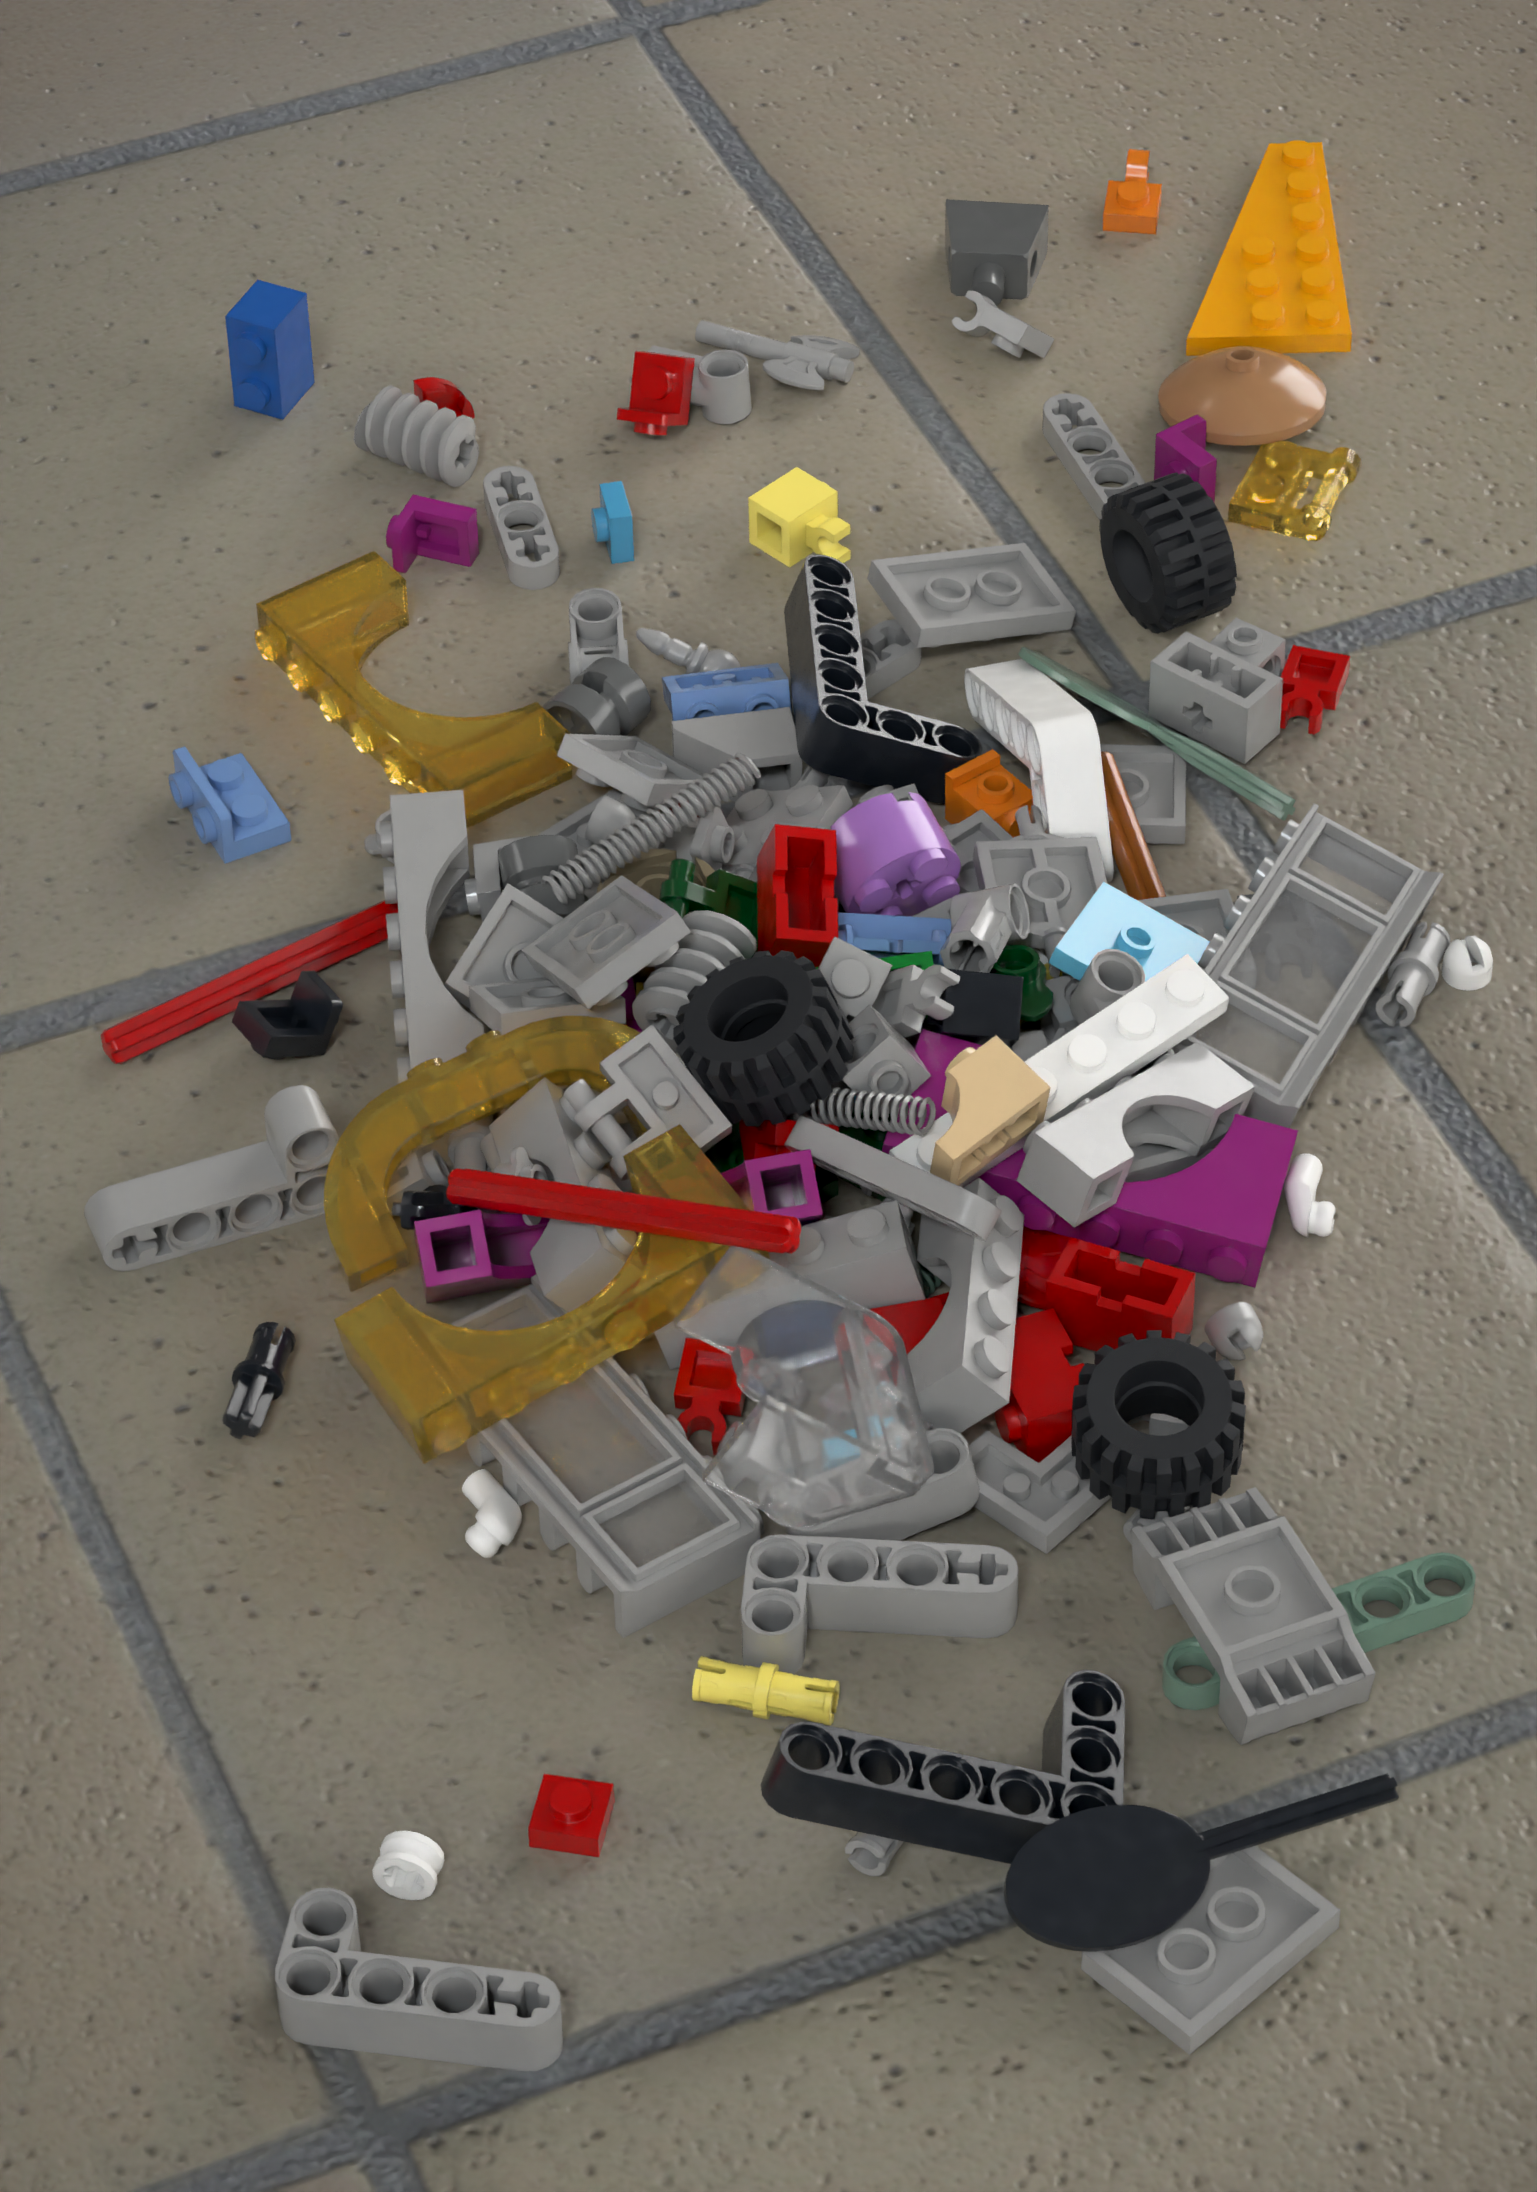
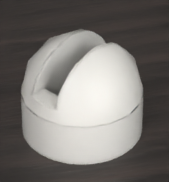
M1467 936L1465 940L1455 939L1450 942L1443 956L1442 976L1450 986L1466 991L1483 988L1490 982L1493 969V957L1490 947L1476 936ZM1471 962H1475L1478 965L1472 966Z

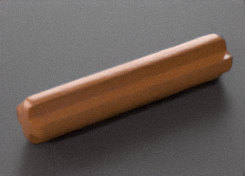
M1102 751L1101 757L1112 854L1127 894L1135 900L1166 897L1114 756L1110 752Z

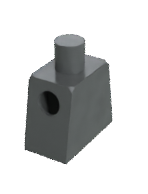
M946 199L945 252L951 293L956 296H965L967 291H976L990 298L996 306L1001 303L1002 299L1022 300L1029 297L1047 255L1049 205Z

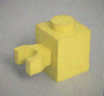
M796 467L748 497L749 543L786 566L792 567L813 552L816 555L830 556L842 563L851 559V550L838 542L850 534V524L838 518V491L831 488L825 482Z

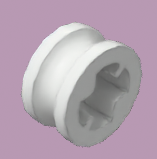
M411 1831L392 1832L386 1835L381 1844L380 1857H378L372 1870L373 1879L381 1889L397 1898L423 1900L431 1896L436 1888L437 1875L445 1861L444 1852L436 1842L420 1833Z

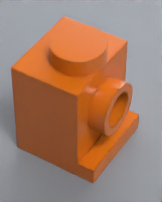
M994 749L945 773V819L949 823H960L982 809L1012 837L1020 835L1015 813L1019 808L1028 805L1030 815L1031 806L1033 805L1032 790L1000 764V754Z

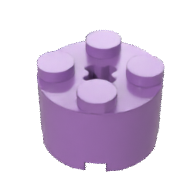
M908 792L912 801H897L893 793L873 797L844 813L830 827L831 830H836L837 876L834 880V892L846 913L911 917L959 894L960 886L956 879L961 868L960 859L921 795Z

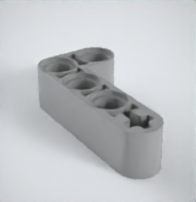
M297 1085L287 1087L276 1093L265 1107L264 1119L267 1141L114 1184L97 1191L86 1203L84 1216L105 1264L113 1270L122 1272L136 1270L323 1215L336 1207L343 1198L345 1190L341 1142L317 1092L311 1087Z
M783 1534L766 1536L757 1540L750 1547L746 1559L741 1604L744 1666L748 1665L759 1668L763 1662L779 1665L778 1671L794 1675L802 1667L805 1659L808 1629L969 1638L998 1637L1007 1633L1015 1625L1018 1616L1019 1570L1017 1561L1006 1550L990 1545Z
M317 1888L306 1892L296 1900L290 1913L275 1968L280 2024L285 2034L292 2040L306 2045L516 2071H538L549 2067L559 2058L563 2050L561 1998L556 1984L546 1976L532 1972L361 1952L357 1907L349 1895L334 1888Z

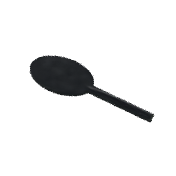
M1387 1773L1198 1833L1181 1818L1169 1812L1147 1806L1107 1805L1082 1810L1046 1826L1029 1839L1019 1850L1006 1874L1004 1882L1005 1904L1014 1922L1025 1933L1038 1941L1057 1948L1097 1952L1136 1945L1168 1930L1190 1912L1208 1882L1210 1860L1397 1801L1399 1796L1396 1787L1398 1785L1395 1778H1390Z

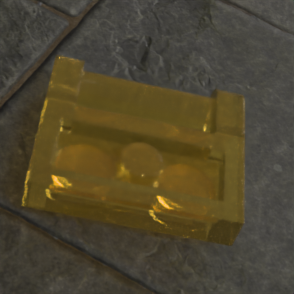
M1289 441L1262 444L1229 502L1228 522L1308 541L1321 540L1331 525L1330 513L1345 485L1352 483L1361 469V458L1355 451L1346 447L1336 448L1329 453L1299 446ZM1312 478L1322 480L1312 501L1298 509L1297 506Z

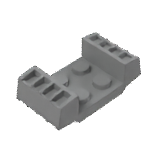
M1256 1487L1227 1499L1225 1497L1218 1499V1502L1200 1508H1191L1190 1511L1173 1517H1164L1161 1521L1143 1527L1131 1528L1133 1571L1144 1594L1154 1610L1172 1604L1176 1605L1221 1678L1218 1715L1240 1745L1271 1733H1277L1285 1728L1306 1723L1311 1719L1335 1713L1337 1710L1368 1701L1376 1672L1353 1633L1346 1610L1285 1516H1277Z

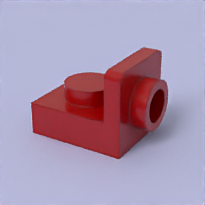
M635 351L629 407L617 409V420L634 422V432L650 435H667L668 426L688 425L695 358L648 351Z

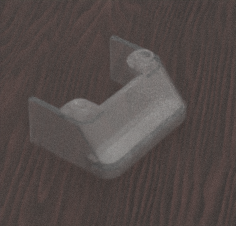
M731 1246L673 1319L675 1328L730 1354L733 1369L737 1375L736 1382L738 1387L747 1397L758 1403L703 1471V1482L764 1511L770 1519L784 1527L797 1526L806 1528L916 1495L934 1473V1464L905 1344L898 1331L877 1313L748 1248Z

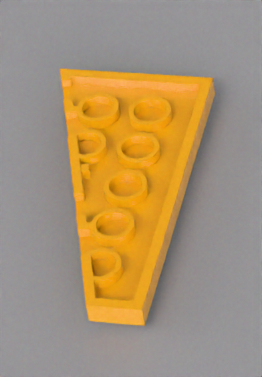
M1293 140L1287 143H1269L1187 336L1186 356H1201L1218 349L1236 346L1259 347L1280 354L1351 352L1352 331L1322 142L1308 143L1302 140Z

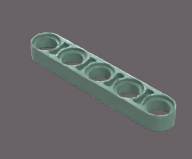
M1441 1552L1429 1554L1332 1588V1590L1346 1610L1353 1633L1364 1653L1449 1624L1466 1616L1473 1605L1476 1574L1473 1567L1464 1558L1455 1554ZM1442 1578L1457 1583L1462 1590L1452 1596H1439L1430 1592L1425 1585L1434 1579ZM1384 1600L1395 1604L1400 1609V1612L1393 1617L1379 1618L1370 1615L1363 1607L1371 1601ZM1195 1636L1172 1645L1165 1653L1163 1661L1162 1688L1165 1696L1172 1704L1189 1710L1206 1709L1219 1704L1221 1678ZM1196 1665L1207 1669L1213 1676L1204 1683L1191 1684L1180 1680L1175 1673L1184 1666Z

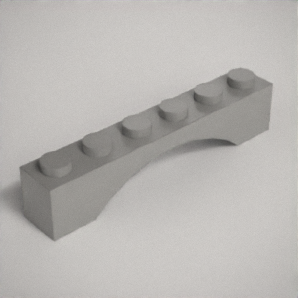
M463 790L389 795L391 820L379 821L382 858L394 857L395 866L383 867L385 904L398 903V913L386 914L389 951L401 950L402 960L390 961L392 998H405L406 1008L393 1009L396 1047L409 1046V1057L397 1058L400 1096H413L414 1120L455 1117L454 1101L458 1095L465 1091H483L488 1094L487 1101L490 1100L484 1025L463 1009L446 989L431 961L429 953L431 940L439 917L452 895L461 887L464 880L470 877Z

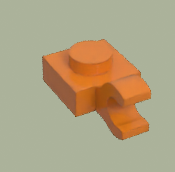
M1129 149L1125 181H1108L1103 211V231L1156 235L1161 207L1162 184L1149 183L1148 164L1150 150Z

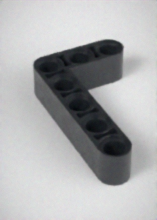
M820 554L810 555L805 559L784 608L797 750L800 758L807 765L822 773L874 787L891 785L893 789H898L915 784L919 795L925 800L945 804V773L980 756L982 752L980 741L974 734L960 726L868 701L853 574L845 564L835 558Z
M1081 1670L1071 1674L1066 1679L1044 1726L1042 1771L819 1723L797 1722L789 1725L781 1733L761 1782L762 1796L771 1808L791 1818L1011 1864L1024 1844L1051 1823L1082 1810L1107 1805H1123L1124 1694L1117 1682L1106 1674L1095 1670Z

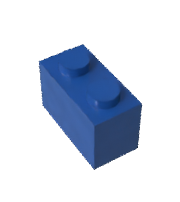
M257 280L225 316L234 406L283 420L315 383L307 293Z

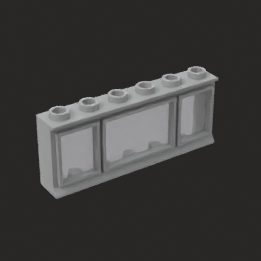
M1313 803L1300 824L1292 819L1289 820L1273 849V852L1278 854L1279 857L1276 861L1267 856L1264 858L1248 887L1255 894L1251 899L1243 894L1239 896L1223 925L1230 932L1226 937L1216 932L1198 963L1200 967L1205 969L1204 972L1228 995L1229 1002L1226 1012L1172 1047L1176 1054L1197 1041L1255 1086L1243 1116L1287 1128L1291 1127L1301 1105L1305 1106L1326 1065L1329 1067L1350 1026H1355L1373 989L1378 988L1384 979L1398 949L1402 950L1417 920L1422 919L1444 875L1441 872L1424 871L1317 812L1319 806Z
M536 1274L531 1277L532 1284L423 1338L402 1340L401 1348L405 1387L411 1394H414L430 1386L432 1409L437 1420L445 1426L459 1418L466 1423L467 1447L472 1460L477 1466L481 1467L497 1459L502 1465L503 1488L516 1501L519 1507L532 1500L539 1507L540 1533L547 1547L554 1551L570 1543L575 1548L577 1575L585 1591L591 1594L607 1585L614 1593L615 1629L624 1638L744 1575L749 1549L760 1539V1535L764 1533V1523L754 1503L746 1497L740 1499L725 1482L723 1473L715 1460L708 1455L702 1457L690 1444L680 1422L672 1414L664 1415L651 1401L642 1380L634 1373L627 1374L614 1360L604 1338L598 1333L591 1334L576 1317L544 1297Z

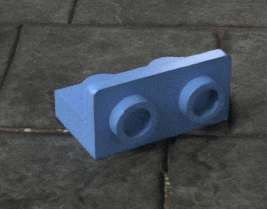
M779 663L662 677L664 701L672 714V721L790 707L791 709L789 680Z
M185 746L173 750L175 773L170 774L168 777L172 796L180 809L186 807L189 809L199 839L203 844L211 843L225 864L291 841L290 822L242 753L199 767Z

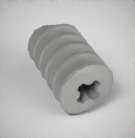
M392 385L384 387L376 395L375 399L363 409L355 426L353 440L358 448L365 451L370 450L372 454L382 458H389L390 461L401 466L407 465L411 470L425 473L426 476L438 481L443 480L445 484L452 487L461 486L471 478L479 456V445L475 439L476 425L472 418L466 415L457 417L455 411L446 407L439 410L436 403L429 400L420 402L418 396L409 392L402 395L401 390Z
M705 910L693 911L684 915L683 921L691 932L678 941L679 948L674 955L665 962L655 966V971L650 973L643 985L644 990L639 992L632 1003L633 1016L641 1030L644 1031L653 1025L674 1053H678L676 1050L678 1046L673 1039V1028L679 1025L676 1015L680 1006L690 1002L687 997L694 986H702L707 981L705 976L716 968L720 971L730 965V960L743 956L744 960L749 959L757 950L756 939L751 932L738 921L724 914Z

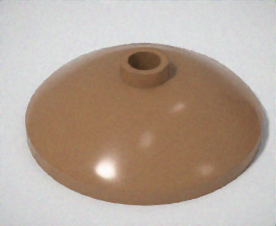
M1236 346L1203 354L1177 367L1161 384L1158 394V405L1161 416L1170 426H1174L1194 415H1199L1207 422L1206 442L1221 445L1248 446L1286 440L1307 431L1324 415L1327 394L1322 380L1300 361L1264 348Z

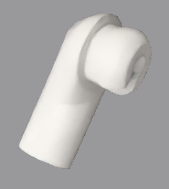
M1300 1154L1293 1159L1283 1186L1292 1227L1307 1238L1309 1233L1326 1237L1333 1231L1335 1221L1333 1217L1336 1208L1331 1202L1315 1201L1316 1189L1323 1171L1322 1163L1314 1155Z
M481 1469L472 1473L465 1480L462 1487L464 1495L478 1509L475 1515L477 1522L467 1529L465 1540L479 1555L484 1558H490L498 1552L502 1544L508 1546L512 1542L522 1522V1513L516 1501L486 1469Z

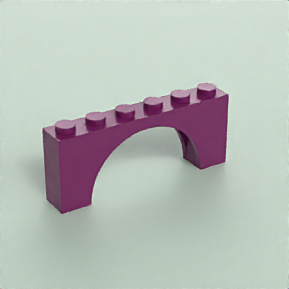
M922 1029L915 1051L931 1076L911 1096L914 1099L917 1096L922 1097L923 1100L927 1097L932 1099L936 1109L935 1121L947 1113L941 1105L947 1078L945 1071L948 1065L964 1049L973 1047L977 1050L982 1045ZM908 1102V1115L911 1102ZM919 1102L917 1103V1117L915 1120L916 1125L919 1122L920 1118L918 1117V1109L920 1106ZM928 1103L926 1104L925 1122L920 1129L926 1127L929 1120L930 1107ZM898 1114V1118H897V1123H899V1121H900V1116H899V1114ZM1235 1114L1224 1138L1204 1158L1186 1169L1165 1177L1147 1181L1124 1182L1116 1204L1075 1228L1016 1181L1026 1157L1023 1148L987 1170L978 1178L1000 1195L1009 1197L1017 1205L1020 1212L1024 1214V1226L1027 1228L1045 1230L1077 1238L1166 1265H1173L1210 1275L1220 1281L1236 1282L1255 1288L1298 1130ZM907 1115V1119H906V1124H908V1122H909V1116H908V1115ZM887 1131L882 1152L889 1154L891 1149L912 1135Z
M810 1149L746 1160L739 1166L723 1173L683 1185L654 1191L649 1194V1196L796 1217L800 1221L801 1226L818 1222L823 1215ZM475 1210L415 1221V1244L426 1304L532 1284L531 1277L537 1273L530 1252L542 1236L550 1218L541 1217L537 1225L528 1226L525 1224L522 1214H491ZM635 1231L640 1241V1247L637 1249L640 1260L707 1252L728 1247V1245Z

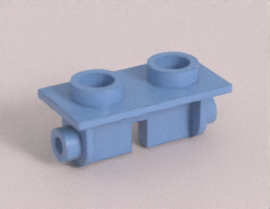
M838 912L839 939L877 958L932 951L934 965L937 964L945 967L940 950L951 933V919Z

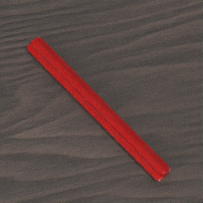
M385 900L105 1029L101 1034L102 1047L105 1054L108 1055L114 1064H122L235 1011L239 1001L259 1000L297 982L301 971L314 970L317 973L387 940L386 914L398 913V903L385 904Z
M467 1168L453 1169L448 1175L449 1186L446 1196L452 1204L781 1254H792L796 1252L800 1245L799 1236L802 1226L796 1217Z

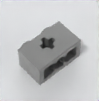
M1185 631L1151 660L1148 715L1246 764L1280 734L1283 678Z

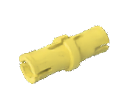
M703 1656L698 1660V1668L701 1669H695L692 1686L693 1701L719 1703L753 1710V1717L768 1720L770 1714L807 1719V1721L830 1726L834 1721V1714L832 1713L837 1711L840 1692L839 1681L809 1678L778 1671L779 1665L763 1662L759 1668L727 1663Z

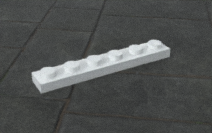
M1187 954L1024 1061L1051 1087L1044 1121L1052 1123L1070 1113L1082 1100L1086 1098L1093 1100L1114 1087L1120 1079L1127 1075H1132L1225 1013L1229 1002L1228 995ZM947 1112L934 1121L926 1134L922 1136L912 1135L891 1149L889 1155L930 1173L935 1142L952 1125L951 1115ZM1031 1132L959 1186L963 1188L987 1170L1023 1148Z

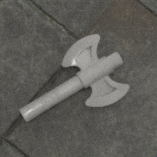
M704 320L699 322L695 332L697 342L727 350H735L748 356L767 360L763 363V370L771 377L791 386L811 390H824L823 379L849 382L854 371V362L847 359L856 358L860 354L859 347L825 336L796 335L791 336V340L785 343Z

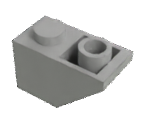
M790 707L672 721L673 757L701 773L711 774V769H719V764L721 763L727 764L728 758L735 759L736 753L746 755L757 766L761 774L760 778H756L748 764L741 758L739 759L749 771L753 779V786L745 785V792L737 790V797L729 795V799L734 802L743 793L755 789H765L766 791L788 790L795 786L802 776V759L797 750L796 729Z

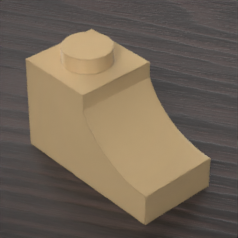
M997 1035L977 1050L973 1047H968L961 1051L950 1062L945 1071L947 1078L941 1106L951 1115L953 1123L948 1131L935 1142L930 1173L958 1186L1044 1121L1051 1087Z

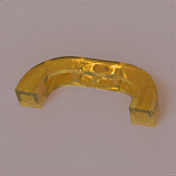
M589 1016L547 1018L529 1023L504 1035L499 1030L490 1031L469 1042L465 1047L467 1052L444 1063L441 1058H433L420 1063L407 1073V1080L391 1087L370 1101L349 1123L338 1140L329 1162L324 1186V1211L329 1240L339 1270L350 1292L410 1265L408 1248L387 1207V1195L391 1180L405 1159L418 1149L513 1105L544 1077L556 1086L572 1085L576 1081L584 1079L591 1089L602 1093L612 1085L600 1071V1062L640 1034V1032L618 1022ZM628 1105L624 1107L622 1112L626 1116L636 1137L639 1138L647 1132V1129Z

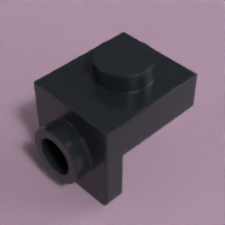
M314 970L301 971L290 999L239 1001L232 1023L251 1043L253 1050L263 1058L281 1060L292 1056L324 1055L335 1026L338 1023L343 1002Z

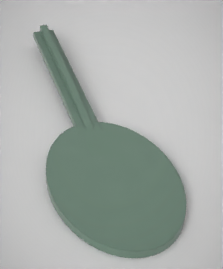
M1021 647L1018 655L1026 662L1084 698L1147 730L1193 767L1283 821L1286 820L1288 814L1293 815L1296 809L1293 805L1296 800L1209 747L1165 728L1137 707L1077 672L1038 652Z

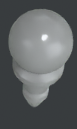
M639 628L636 631V637L652 653L663 655L664 659L680 667L685 666L687 669L685 674L741 667L738 659L732 653L722 649L709 651L707 644L702 641L699 647L693 650L691 645L677 638L671 639L669 634L663 631Z

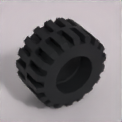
M1176 472L1112 495L1107 499V503L1103 505L1101 510L1102 519H1100L1099 525L1104 563L1118 597L1130 615L1135 617L1143 628H1149L1152 633H1165L1220 612L1231 604V596H1234L1236 591L1235 577H1237L1232 542L1217 506L1197 481L1194 482L1189 475Z
M769 950L755 952L754 956L744 960L743 956L730 960V965L720 971L716 968L706 975L707 981L702 986H694L687 995L690 1002L680 1006L676 1015L679 1025L673 1028V1039L678 1046L676 1050L686 1068L730 1123L736 1124L743 1120L746 1126L759 1127L765 1120H770L772 1125L786 1121L788 1115L797 1112L800 1116L811 1110L810 1104L817 1099L823 1101L833 1092L831 1088L833 1082L842 1081L848 1071L845 1062L853 1058L854 1047L850 1041L854 1038L852 1029L820 969H816L813 962L803 956L796 959L793 952L782 950L775 956H772Z
M1148 1330L1146 1339L1136 1340L1132 1333L1119 1337L1117 1349L1114 1350L1104 1345L1095 1352L1094 1364L1085 1363L1079 1373V1385L1074 1386L1071 1447L1072 1456L1076 1457L1075 1468L1081 1480L1090 1479L1089 1491L1099 1500L1108 1495L1111 1496L1112 1508L1124 1514L1130 1507L1140 1509V1518L1155 1519V1511H1167L1169 1517L1184 1513L1185 1507L1189 1505L1197 1508L1211 1504V1492L1222 1496L1230 1487L1231 1475H1237L1241 1465L1246 1405H1244L1245 1391L1242 1381L1234 1380L1235 1368L1227 1358L1216 1361V1348L1206 1342H1203L1198 1347L1191 1345V1335L1176 1332L1174 1339L1161 1338L1162 1330ZM1146 1414H1165L1182 1420L1190 1427L1175 1434L1157 1436L1142 1433L1129 1426L1127 1422Z

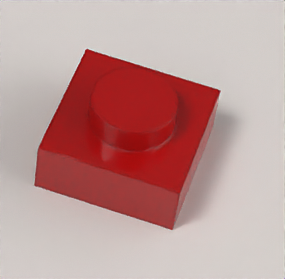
M544 1774L528 1827L529 1847L600 1857L615 1803L614 1784Z

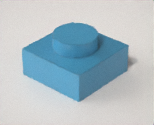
M622 481L599 484L600 507L591 509L596 543H606L612 564L634 561L633 520Z

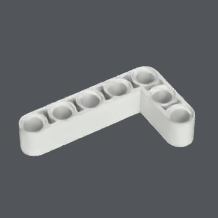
M1024 659L967 668L965 670L964 683L970 713L979 725L1029 768L1033 805L1041 810L1044 832L1064 838L1097 837L1107 882H1111L1114 869L1101 748L1097 726L1091 712L1043 672Z

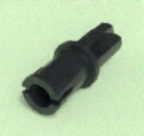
M438 1184L429 1186L423 1191H404L402 1201L393 1202L392 1216H400L403 1229L414 1230L415 1221L475 1211L478 1208L452 1204L446 1196L448 1186Z
M265 1322L259 1324L254 1331L253 1341L245 1361L240 1362L234 1368L232 1374L234 1389L222 1419L223 1424L231 1429L230 1435L234 1438L241 1439L243 1435L257 1436L262 1429L271 1402L278 1399L284 1390L285 1381L282 1374L289 1355L294 1350L296 1339L291 1330L284 1326L277 1345L272 1344L271 1341L279 1323Z

